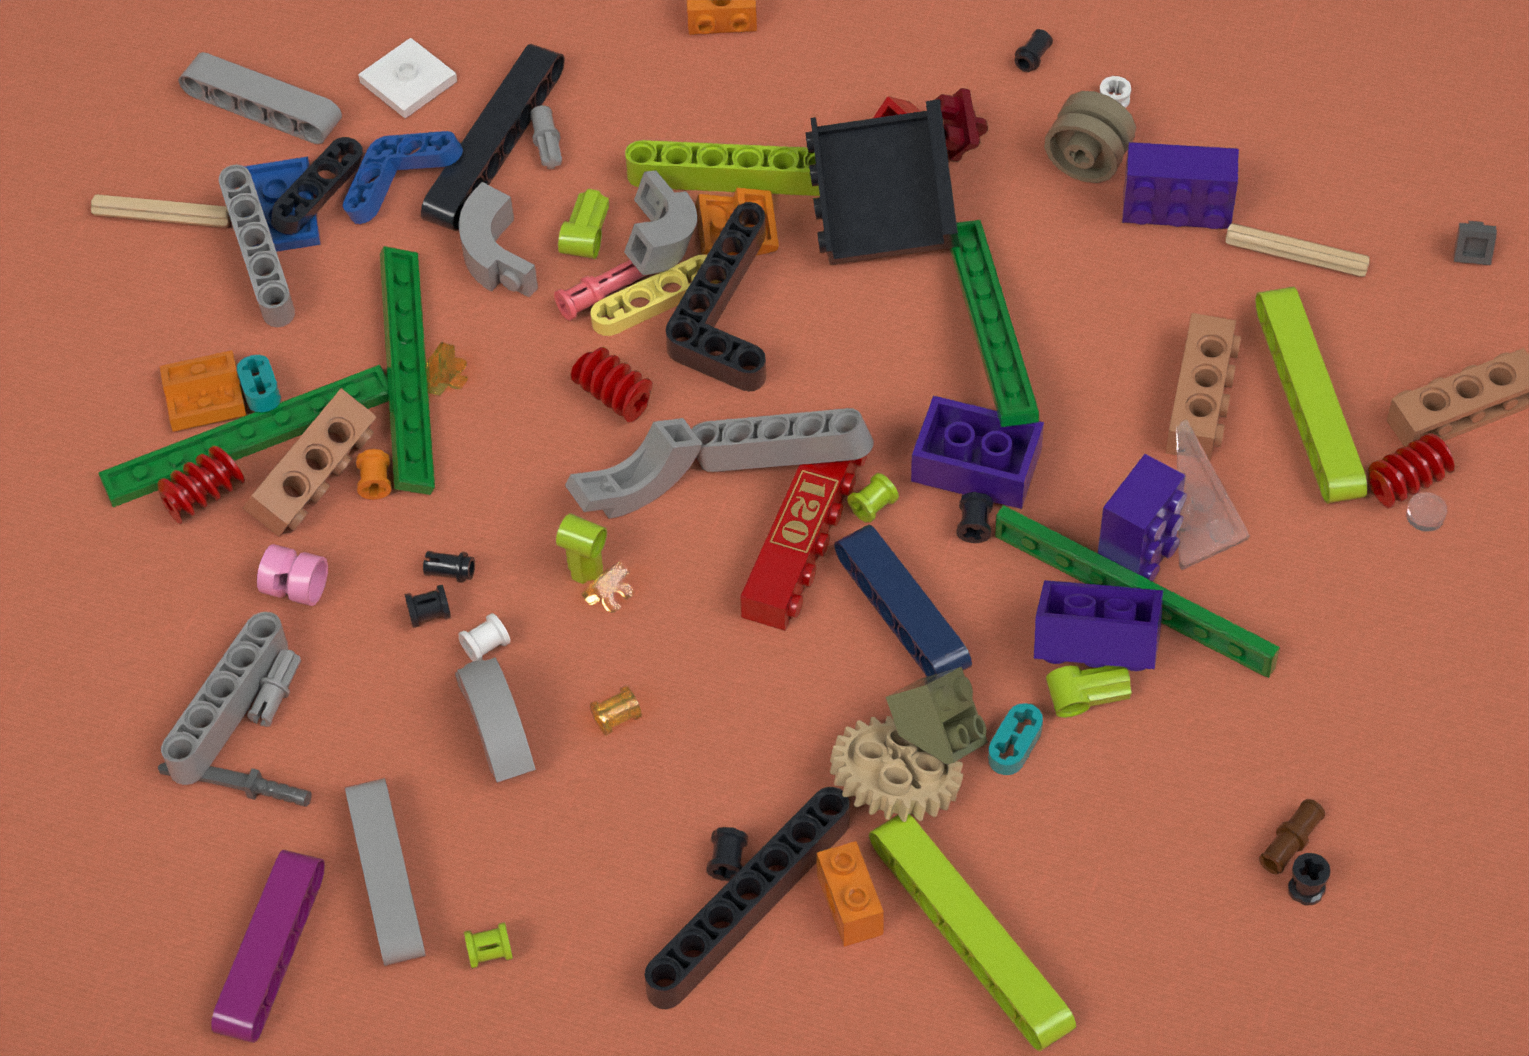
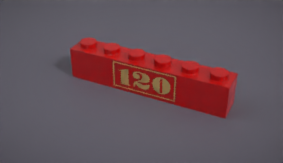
M868 454L856 460L799 465L740 595L741 618L786 631L791 617H798L803 604V596L801 594L804 587H811L817 570L815 562L818 555L823 557L826 554L830 541V534L828 532L832 525L837 526L843 512L842 500L844 496L852 494L856 482V475L854 473L857 466H864Z

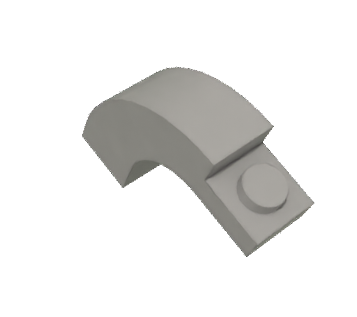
M656 170L647 171L643 174L634 201L651 221L634 224L624 251L642 275L663 272L676 266L685 255L697 223L696 207L686 191L674 193Z
M481 182L466 200L459 218V233L465 264L475 280L492 292L501 282L510 291H518L530 297L538 289L535 265L503 249L496 243L499 236L514 221L511 197Z
M683 418L653 422L641 446L629 458L605 470L570 474L565 486L584 512L603 510L609 519L623 516L651 503L669 490L689 469L703 444Z
M496 658L486 661H473L462 669L457 670L455 676L458 686L470 707L489 769L496 782L536 770L516 705Z

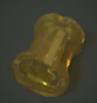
M626 685L620 688V693L600 703L598 701L590 703L592 715L604 735L612 733L613 727L631 718L634 720L642 718L639 703Z

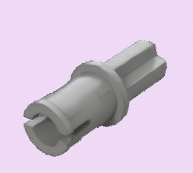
M541 105L533 108L530 112L534 128L532 138L533 143L538 147L541 164L547 166V169L552 170L555 166L562 163L559 148L560 132L554 126L551 108Z
M281 650L267 678L261 679L259 684L262 688L247 714V717L257 724L261 716L263 719L261 726H271L272 719L282 699L289 696L290 690L288 687L301 663V657L295 654L294 651Z

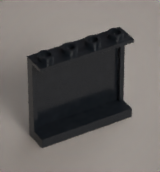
M940 99L925 101L927 111L824 126H818L816 117L810 118L812 131L805 132L808 153H815L816 164L809 165L812 187L819 186L820 197L813 198L816 220L823 219L824 231L817 232L820 253H827L830 265L960 247Z

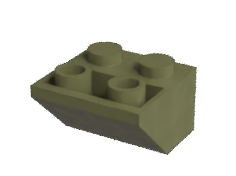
M962 667L921 678L886 697L899 736L946 764L954 763L988 743L985 722L978 715L972 698V685L969 679L965 677Z

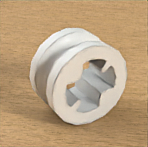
M1119 76L1107 77L1100 84V93L1110 96L1126 108L1130 103L1131 85L1125 78Z

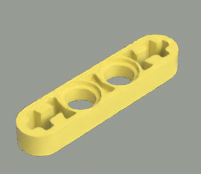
M707 255L694 256L669 270L655 274L599 300L591 308L593 329L600 335L612 336L678 306L690 286L688 282L694 279ZM715 280L710 283L718 284L720 281ZM667 283H677L681 286L680 290L673 293L662 289ZM643 297L650 301L641 308L630 304L633 299ZM607 315L609 318L613 319L608 320V318L602 316Z

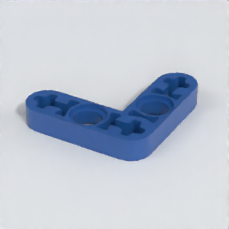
M450 131L390 135L376 139L367 149L344 199L343 208L355 224L370 221L377 215L397 170L449 166L461 157L463 152L462 145L454 133ZM420 148V149L417 150L415 153L409 155V154L412 153L414 150ZM377 177L374 181L368 183L370 180Z

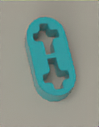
M250 355L243 358L237 365V373L249 408L252 411L261 413L276 408L281 402V395L268 358L263 355ZM259 372V375L252 376V374ZM265 390L266 393L259 395L258 392Z
M1022 703L1013 706L1007 713L991 740L988 750L989 765L996 773L1013 775L1019 772L1025 764L1042 733L1043 716L1037 707L1032 704ZM1025 719L1030 720L1031 725H1026L1021 734L1017 733L1018 723L1024 722ZM1010 744L1014 745L1013 756H1008L1006 760L1001 759L1000 753L1004 754Z

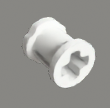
M493 613L486 616V621L469 632L463 630L458 634L464 651L472 661L482 660L483 655L497 646H506L511 642L506 628Z

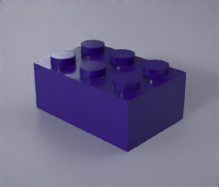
M1129 142L1123 190L1122 223L1228 229L1230 224H1232L1238 186L1239 149Z
M933 396L912 453L911 482L963 495L969 492L983 493L990 496L995 503L1022 509L1042 450L1044 422L1039 421L1036 423L1001 427L997 411Z
M1144 454L1103 507L1098 554L1153 582L1159 572L1160 562L1164 557L1171 558L1180 542V538L1177 537V531L1184 518L1180 515V510L1187 498V493L1183 492L1186 475Z
M1044 580L1036 612L1034 659H1044L1052 664L1064 662L1084 663L1089 667L1095 668L1110 665L1125 667L1131 671L1155 670L1161 633L1163 590Z

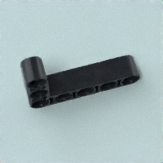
M753 202L742 203L734 209L665 329L667 353L671 359L748 392L760 389L765 383V353L757 345L714 327L766 237L765 211L760 205ZM751 224V225H755V226H753V227H745L744 225ZM730 252L739 253L737 255H728ZM715 280L722 281L718 284L710 283L711 281ZM696 309H705V310H706V311H704V312H699V313H698V312H694V310H696ZM681 337L689 338V340L682 342L676 339ZM718 351L722 352L723 354L713 356L709 353ZM745 366H754V367H756V368L753 369V370H745V369H743V367H745Z

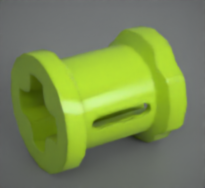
M876 473L871 477L870 484L859 493H852L847 498L853 513L865 523H871L880 509L886 504L895 503L899 498L896 487L883 474Z
M505 922L499 923L498 928L475 934H472L470 930L464 932L472 969L477 968L480 962L502 957L506 960L513 959Z

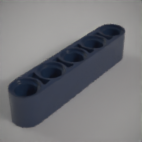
M866 525L834 543L837 557L845 570L927 677L958 667H962L964 671L972 666L970 654L962 640L872 525Z

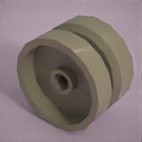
M1080 91L1070 95L1063 104L1056 121L1045 136L1044 148L1053 164L1068 176L1083 182L1100 183L1109 180L1117 171L1123 160V155L1128 150L1129 142H1133L1135 138L1136 125L1127 109L1110 96L1095 91Z

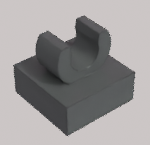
M1469 220L1468 224L1459 223L1453 254L1454 262L1491 265L1497 236L1496 226L1484 225V222Z

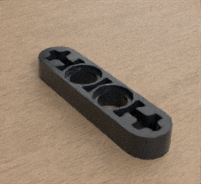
M341 137L334 140L275 202L271 215L273 228L283 234H293L300 231L359 168L363 153L361 144L350 137ZM340 155L344 156L341 163L339 162ZM330 171L333 174H335L336 177L333 179H325L322 178L318 174V172ZM310 191L316 195V198L307 200L298 193ZM293 207L295 208L294 216L289 215L292 212Z

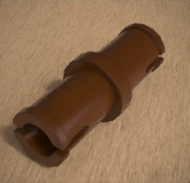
M1311 799L1303 800L1290 820L1280 824L1276 829V838L1265 852L1259 856V861L1263 868L1272 874H1281L1297 851H1302L1309 842L1308 836L1325 817V811L1319 803Z

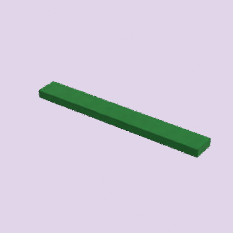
M981 220L958 222L957 230L960 247L949 249L1001 427L1039 422L1038 406Z
M383 246L379 255L394 489L431 495L435 489L418 253Z
M381 365L374 366L280 402L276 408L268 412H254L98 472L112 507H117L158 491V481L164 478L171 482L170 474L175 470L184 474V464L192 462L196 465V457L200 454H205L209 457L208 450L212 446H218L236 461L302 435L341 388L367 409L389 401L387 377Z
M1004 505L996 514V538L1085 584L1163 590L1162 624L1264 677L1269 678L1275 670L1279 646Z

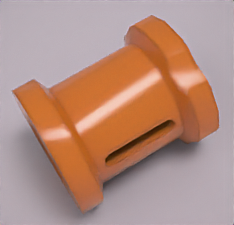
M368 449L359 453L356 457V466L360 469L361 480L357 483V492L365 499H382L391 492V482L387 479L390 457L382 450Z

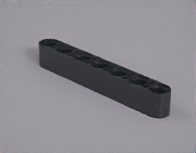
M534 44L527 45L462 141L463 152L461 157L455 163L445 166L426 194L421 207V218L423 220L454 231L459 230V218L466 200L481 182L487 185L491 183L532 121L530 118L531 110L544 103L559 80L565 62L563 54Z
M825 787L816 792L648 963L644 976L648 1000L653 1006L659 1009H671L680 1004L817 863V852L830 849L846 833L850 822V801L848 797L842 796L843 790L837 787ZM828 810H835L839 812L838 814L832 816L824 814V812ZM805 837L811 839L812 841L808 843H799L796 840ZM774 865L785 867L781 871H772L768 868ZM747 893L758 895L755 899L751 900L741 898L742 895ZM720 921L730 924L722 929L712 926ZM691 950L702 952L697 957H687L684 955ZM662 979L674 981V983L666 987L656 985Z

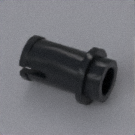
M1036 29L1027 43L1016 50L1014 60L1016 66L1024 72L1036 70L1040 66L1041 57L1053 43L1051 35L1045 30Z
M433 551L426 552L425 558L430 559V561L424 560L423 562L424 575L456 578L459 583L473 578L475 559L468 556L467 552H461L459 555Z

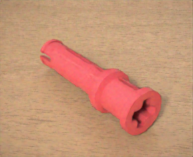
M628 260L596 277L584 276L579 284L565 291L563 289L555 291V302L565 319L571 321L576 318L577 313L593 306L599 300L646 275H642L632 261Z

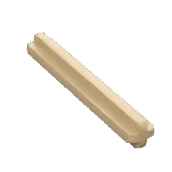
M98 194L94 195L91 200V213L95 216L221 228L228 227L231 222L226 206Z
M1230 224L1226 234V243L1228 245L1360 277L1366 275L1369 267L1370 257L1367 255L1239 224Z

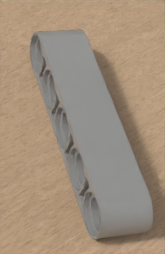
M204 52L199 53L178 79L180 87L193 98L314 144H322L342 118L339 107L325 97Z
M230 165L221 171L219 185L260 311L268 325L283 327L289 324L295 315V308L251 174L242 165ZM265 273H271L267 276H262ZM281 302V303L278 304V305H273V306H271V304H273V303Z
M852 408L706 421L692 428L703 444L696 458L702 469L707 472L856 460L866 456L874 445V440L860 412Z
M260 612L253 615L246 622L163 741L161 753L169 774L176 783L182 785L193 784L205 774L257 698L262 688L259 683L262 678H267L281 650H288V642L281 621L274 613Z
M383 778L345 787L384 966L426 956L386 780Z

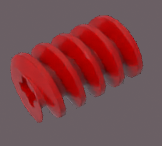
M599 347L594 352L584 353L572 366L570 373L571 380L575 384H579L586 392H591L595 399L602 400L606 407L612 408L617 415L623 416L627 422L637 420L648 406L653 382L648 378L642 379V374L639 371H631V366L628 363L620 364V358L617 355L609 356V350L606 347Z
M1429 433L1421 436L1419 440L1410 442L1407 447L1398 448L1395 453L1385 455L1382 460L1372 462L1368 468L1369 484L1379 503L1388 509L1394 507L1395 500L1399 502L1405 501L1408 493L1416 495L1419 493L1420 487L1424 489L1431 487L1433 480L1435 482L1444 480L1445 471L1449 473L1454 472L1455 464L1445 442L1437 435Z
M212 446L208 450L209 457L205 454L198 455L196 457V465L192 462L184 464V474L178 470L173 471L170 474L171 482L164 478L158 481L161 500L177 523H183L180 515L182 510L191 517L195 516L193 503L197 502L204 509L207 508L208 503L205 497L207 494L217 501L221 499L218 490L219 486H222L228 492H232L234 490L231 483L233 477L241 484L245 483V477L237 463L218 446Z

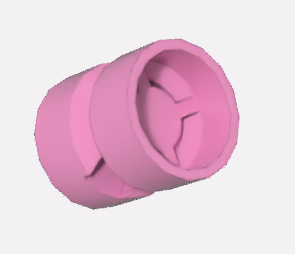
M272 544L266 549L259 565L257 575L258 591L278 598H283L288 594L289 599L293 602L314 606L319 601L326 584L328 574L327 559L306 552L300 553L297 556L294 549Z

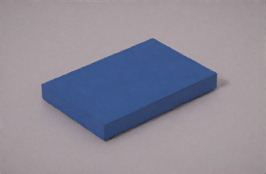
M308 156L244 166L251 174L276 252L321 245L317 214L300 231L293 234L278 232L271 224L273 205L310 166ZM310 191L298 193L304 199H314V193ZM293 207V210L289 215L294 216L295 208Z

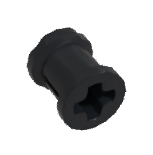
M969 492L961 496L959 508L962 511V519L957 525L956 534L961 540L969 543H982L991 537L988 517L993 508L994 501L987 494Z
M443 584L438 585L434 591L415 596L411 593L404 594L413 628L419 627L420 622L443 617L445 620L451 619Z
M719 827L711 834V842L714 844L712 860L707 863L706 872L714 879L730 881L743 868L741 865L742 850L748 844V835L733 827Z
M1304 853L1297 857L1292 867V879L1288 883V892L1294 901L1300 902L1305 906L1314 905L1321 901L1326 891L1325 884L1331 872L1327 860L1315 853Z

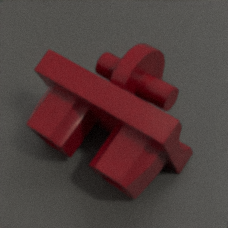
M960 88L953 95L941 94L934 99H940L949 159L956 162L962 159V155L965 152L978 147L980 136L988 131L986 119L976 117L970 90Z

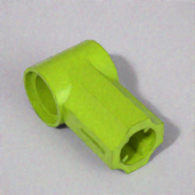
M587 189L584 193H579L569 222L564 221L561 226L558 240L559 253L591 259L597 258L602 239L601 229L609 209V198L603 196L600 191Z
M569 513L559 526L556 535V545L566 549L568 569L571 571L572 580L581 584L597 580L603 572L601 551L606 542L607 529Z
M1108 665L1087 670H1080L1078 666H1065L1051 671L1046 676L1056 716L1062 718L1080 715L1089 710L1091 706L1130 699L1132 694L1128 670L1121 666Z

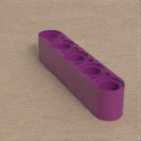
M282 850L278 854L215 1006L211 1022L213 1033L252 1043L259 1039L320 889L325 871L323 859L288 850Z

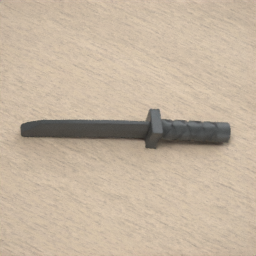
M166 763L160 764L158 766L160 774L170 776ZM209 766L205 774L198 780L245 791L247 798L253 800L256 799L257 794L261 793L264 796H272L275 799H282L289 803L293 802L294 804L307 807L312 797L311 791L298 789L293 786L289 787L282 783L278 784V782L271 780L267 781V779L262 778L260 771L254 768L251 769L248 775Z

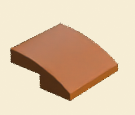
M736 188L733 197L698 194L695 207L701 253L708 255L734 209L745 202L757 203L765 211L766 237L756 256L777 251L779 242L771 191ZM748 224V225H744V226H745V227H753V226H755V225ZM730 252V253H728V255H737V254H739V253H736V252Z
M233 350L160 366L172 432L247 416Z

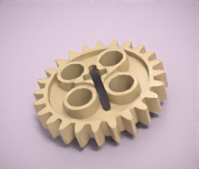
M887 716L885 723L882 724L875 717H871L869 726L860 720L856 722L855 729L847 726L844 735L837 736L830 758L832 763L830 774L836 775L834 785L844 786L842 796L850 797L855 795L854 806L859 807L866 803L870 805L869 814L873 815L878 810H882L887 820L891 818L893 813H897L903 822H906L908 814H913L916 819L922 821L925 811L929 815L936 817L939 808L948 810L950 801L956 800L963 779V774H961L962 762L956 761L946 764L900 737L891 716Z

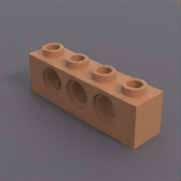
M1196 313L1191 314L1168 432L1167 454L1211 461L1213 446L1221 447L1225 425L1218 424L1219 416L1227 417L1230 395L1223 394L1224 386L1232 388L1236 365L1229 364L1230 357H1238L1241 336L1234 335L1236 320Z
M1524 348L1512 353L1505 352L1491 361L1478 366L1470 365L1460 373L1447 378H1436L1428 385L1413 391H1402L1392 398L1387 422L1401 443L1407 447L1410 442L1419 440L1421 436L1429 433L1437 435L1445 441L1529 408V354Z
M341 388L251 495L243 509L277 536H280L287 527L294 531L308 514L302 508L310 499L317 503L330 487L325 482L330 474L333 472L339 476L351 462L352 458L347 454L355 445L358 449H361L374 432L369 427L377 416ZM328 432L338 434L343 443L332 441ZM306 459L315 460L320 465L321 470L310 468L306 463ZM283 486L293 487L299 497L287 495Z

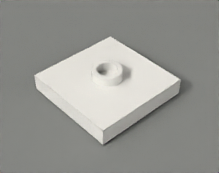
M409 38L358 74L362 85L405 119L457 82V75L452 69L412 38Z

